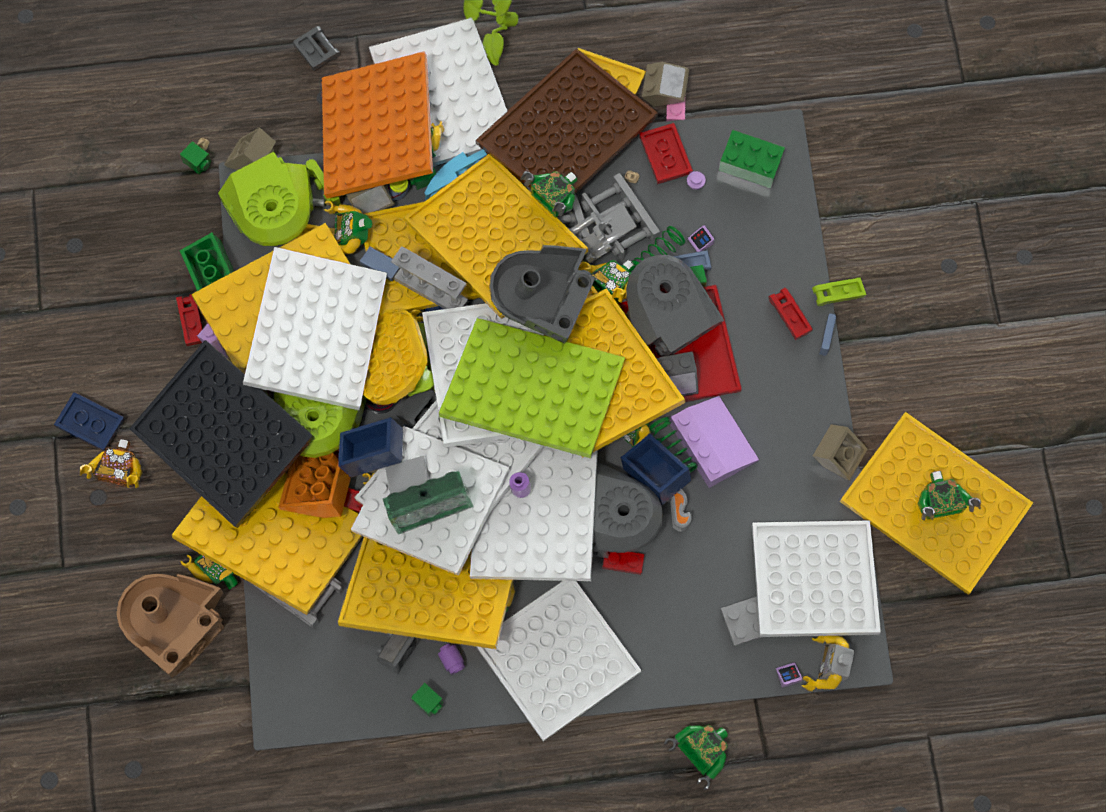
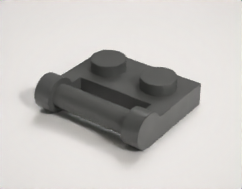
M320 26L313 28L293 41V45L313 71L330 60L337 59L341 54L325 37ZM314 37L319 39L328 53L325 54L314 41Z

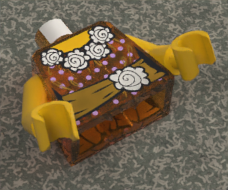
M122 439L119 440L117 449L107 447L105 451L97 455L88 465L80 467V476L86 473L87 479H91L93 473L98 481L126 486L127 488H133V484H135V488H139V480L143 472L139 460L134 453L128 451L130 442Z

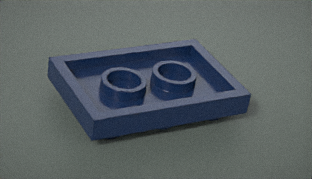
M74 392L54 423V426L102 451H106L125 419Z

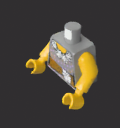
M818 636L816 639L812 638L813 641L818 643L826 641L827 644L824 646L817 681L805 676L803 680L808 683L802 685V687L808 691H813L816 687L817 689H835L849 677L854 650L849 649L847 641L840 636Z

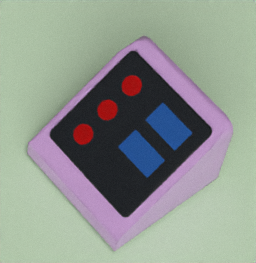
M705 225L688 238L696 252H701L714 244V238Z
M795 663L776 668L782 688L803 680Z

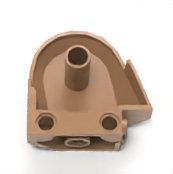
M166 574L145 575L133 581L124 590L118 602L116 614L119 627L130 642L173 678L188 668L224 629L221 623L223 620L214 610L223 592L219 587L181 574H177V577Z

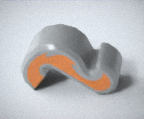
M681 489L665 503L670 502L673 528L683 532L690 526L691 513H684L687 506V496Z

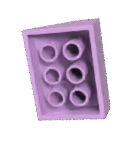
M720 396L688 407L671 416L670 426L673 430H677L675 434L678 439H682L683 447L687 448L686 452L689 457H693L691 460L697 463V470L709 488L759 461Z

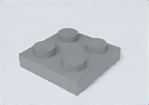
M757 596L720 609L734 647L762 638L759 636Z

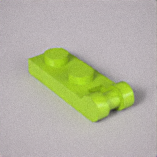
M310 159L306 162L309 176L316 179L314 180L316 187L324 192V173L317 162ZM323 195L325 201H331L336 206L341 204L338 196L327 199Z
M861 277L820 284L812 288L813 293L817 297V306L863 298L866 295ZM827 291L828 296L824 297L823 292Z

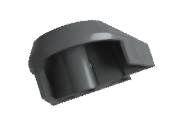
M543 245L540 251L525 250L506 255L497 263L490 276L489 290L492 302L497 310L508 319L565 343L595 280V277L590 272L578 270L587 249Z
M671 255L648 257L636 265L628 278L626 287L628 312L626 317L648 348L652 345L656 346L655 351L660 357L675 354L724 321L691 268L678 258Z
M597 462L592 557L608 558V552L624 553L637 551L649 545L657 536L662 526L663 511L659 498L645 484Z

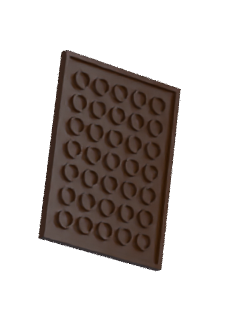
M576 48L475 141L476 145L501 163L519 180L525 171L533 175L551 174L557 171L563 177L570 172L573 173L578 180L573 184L575 194L657 117L658 112Z

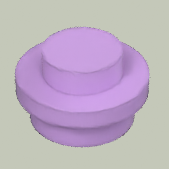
M698 171L691 172L687 177L688 186L694 190L702 188L705 185V176Z

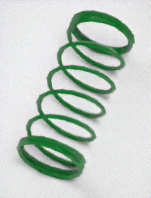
M668 226L667 231L662 232V238H655V244H649L648 251H642L641 258L636 257L631 263H634L636 267L639 262L635 260L640 259L643 261L642 254L644 252L649 253L650 256H655L650 252L649 247L651 245L657 247L661 255H668L657 245V239L663 240L672 252H676L674 246L664 239L663 234L665 232L680 246L685 244L684 236L675 227ZM670 229L677 233L681 240L675 234H673L670 231Z
M669 417L661 418L649 426L650 433L655 432L653 437L659 430L671 424ZM664 422V423L661 424L660 426L654 428L656 425H658V424ZM674 430L665 437L656 440H661L660 443H662L664 439L675 434L677 430ZM682 439L675 441L673 444L666 446L665 448L669 450L672 446L681 442ZM687 448L680 450L678 453L674 454V456L676 457L677 455L683 453L687 450ZM691 456V457L687 458V459L684 460L682 463H686L687 461L691 460L693 457ZM693 462L686 466L690 468L689 471L691 473L698 465L696 462Z

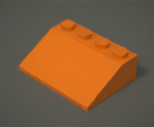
M339 449L328 455L316 458L299 456L289 467L278 508L284 511L321 518L341 517L351 477L338 467Z

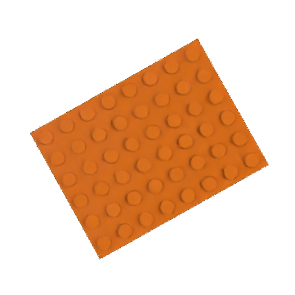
M425 51L322 77L324 195L327 199L433 173L428 64Z

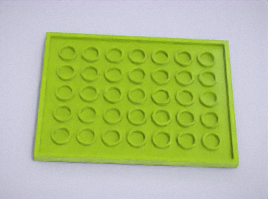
M477 318L440 408L439 417L591 459L625 363V357L569 342L562 343L551 337Z

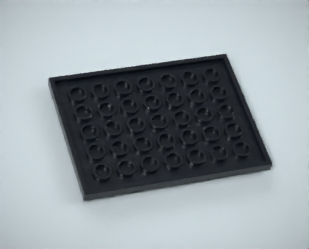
M204 340L129 429L234 527L238 528L315 436L262 389L243 385L245 374L212 344Z

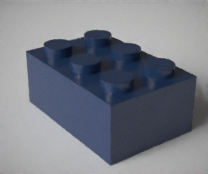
M390 417L341 432L338 467L350 477L401 463L403 428Z
M650 433L620 457L623 470L633 479L648 486L657 495L662 505L691 481L689 468Z

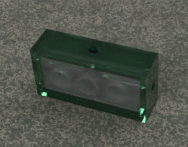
M459 471L448 472L443 477L429 479L421 485L410 486L402 492H394L383 498L389 521L398 535L474 507L467 485Z

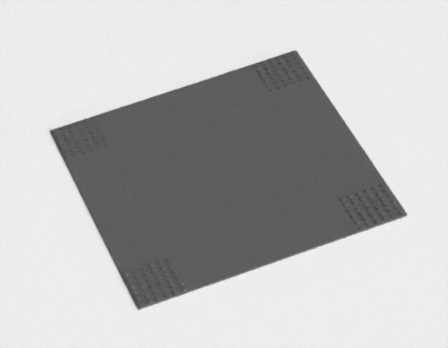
M800 109L650 123L640 133L668 124H675L693 172L698 171L705 176V185L697 190L690 188L687 184L688 175L657 184L638 134L577 191L576 196L584 219L591 215L588 211L585 212L581 206L582 194L586 193L589 199L612 187L613 176L620 173L624 178L627 171H633L639 174L638 181L636 183L626 181V183L659 229V238H662V232L667 231L668 226L675 227L685 238V244L680 246L671 239L667 232L663 234L664 239L674 246L676 252H672L663 240L657 239V245L668 255L678 256L695 253L696 250L688 241V238L704 225L714 238V244L703 250L708 251L711 263V270L704 271L707 280L706 286H717L742 389L741 392L721 395L720 398L759 461L710 488L697 468L690 473L691 481L682 488L687 496V506L684 513H691L690 526L683 532L675 530L672 524L670 502L661 504L663 511L662 526L657 536L649 545L637 551H631L644 554L641 575L602 569L604 558L592 557L591 581L576 582L641 669V673L579 717L891 685L893 683L876 569L875 579L880 635H838L847 641L849 649L854 650V656L849 677L835 689H817L816 687L813 691H808L802 687V685L808 683L805 680L782 688L776 671L778 667L795 663L802 679L808 676L817 681L824 646L827 644L826 641L818 643L812 640V638L816 639L818 636L762 637L734 647L720 611L723 607L757 596L752 523L866 521L839 502L860 474L859 465L849 481L824 468L813 457L814 452L831 424L848 427L853 433L854 431L836 319L829 351L826 356L819 355L829 313L835 315L833 303L817 306V297L812 290L814 286L830 283L803 112ZM732 130L785 147L771 188L718 171ZM323 153L281 157L284 163L306 165L308 160L313 159L324 173ZM225 162L219 164L220 190L229 175L237 171L224 165ZM446 163L433 166L436 174ZM310 177L313 198L324 199L323 190H318L314 183L316 179ZM410 184L407 194L400 200H393L395 205L387 209L425 202L427 187L417 190L415 185ZM615 193L594 206L600 214L620 203L623 198L620 194ZM346 194L338 196L341 204L352 206ZM221 202L223 245L234 271L274 251V247L279 248L285 245L262 246L252 242L243 233H240ZM325 204L324 207L313 206L314 210L311 211L310 209V218L307 224L320 226L326 223L328 228H335V217L338 212L328 214L324 210L330 209V205ZM628 208L627 211L632 216V211ZM571 221L563 223L569 229L575 226V223H571ZM595 222L587 227L590 234L594 232ZM635 222L637 227L617 239L618 242L621 243L642 231L640 223ZM670 229V231L681 240L678 234ZM645 237L625 248V256L622 260L610 250L589 264L598 265L615 260L622 266L627 260L632 262L636 257L641 258V252L648 251V245L655 244V241L652 242L649 237ZM364 243L354 253L344 254L351 265L367 268L360 264L361 258L366 253ZM652 245L649 247L652 254L661 255L657 247ZM644 252L642 254L643 259L651 257L649 253ZM636 259V260H635V261H637V262H639V263L642 262V260H640V259ZM783 288H787L813 329L811 333L797 340L794 339L768 298L772 294L780 293V290ZM827 291L823 292L824 297L828 296ZM481 298L468 300L466 306L485 304V302ZM784 299L780 300L781 304L786 302ZM424 309L419 310L421 311V313H419L417 317H423L422 312H425ZM271 391V398L274 400V392ZM408 394L397 402L393 410L384 414H376L364 408L359 427L390 417L403 427L404 423L395 414L409 398ZM715 397L685 402L679 407L649 422V426L661 418L669 417L671 419V416L682 410ZM662 422V423L656 425L654 428L660 426V425L663 424L664 422ZM668 425L659 430L654 438L665 437L674 430ZM673 434L664 439L661 444L666 447L679 439L676 434ZM621 437L598 449L597 462L631 477L623 470L620 457L628 452L632 446ZM679 442L672 446L669 451L674 455L684 449V447ZM684 451L676 457L683 462L689 458V455ZM689 460L683 464L686 466L690 463H693V461ZM363 474L351 477L348 488L360 492L365 486L363 482H367L369 477H362ZM364 536L334 576V578L341 582L340 586L343 592L339 594L334 590L317 612L316 618L319 624L315 629L244 579L255 750L261 751L529 723L476 646L419 638L418 644L399 674H396L377 661L378 656L376 653L381 645L385 646L388 641V633L338 625V619ZM514 580V597L512 604L508 607V611L505 612L503 622L562 581ZM449 643L451 646L456 645L465 666L464 669L453 675L446 671L438 656V653L441 652L440 648ZM424 683L443 699L441 704L443 708L438 714H432L430 717L411 700V697Z

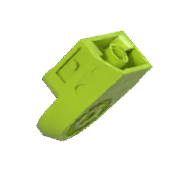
M274 152L231 173L218 193L223 206L240 233H243L252 242L262 246H277L288 243L298 237L307 226L310 218V209L311 211L314 210L310 176L306 165L284 163L281 157L277 158Z
M274 392V401L315 436L300 454L303 457L313 458L328 455L339 449L340 433L351 430L353 426L355 428L359 427L367 400L362 395L360 409L355 410Z

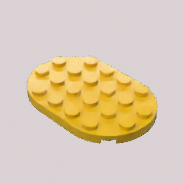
M390 309L378 315L363 395L372 403L387 405L398 402L415 389L427 364L425 344L417 320L404 309L403 311Z

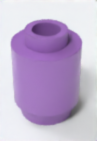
M518 472L510 477L509 485L514 496L524 498L530 494L531 485L526 474Z
M449 643L440 648L441 652L438 653V656L446 671L453 675L465 668L464 660L456 645L451 646Z

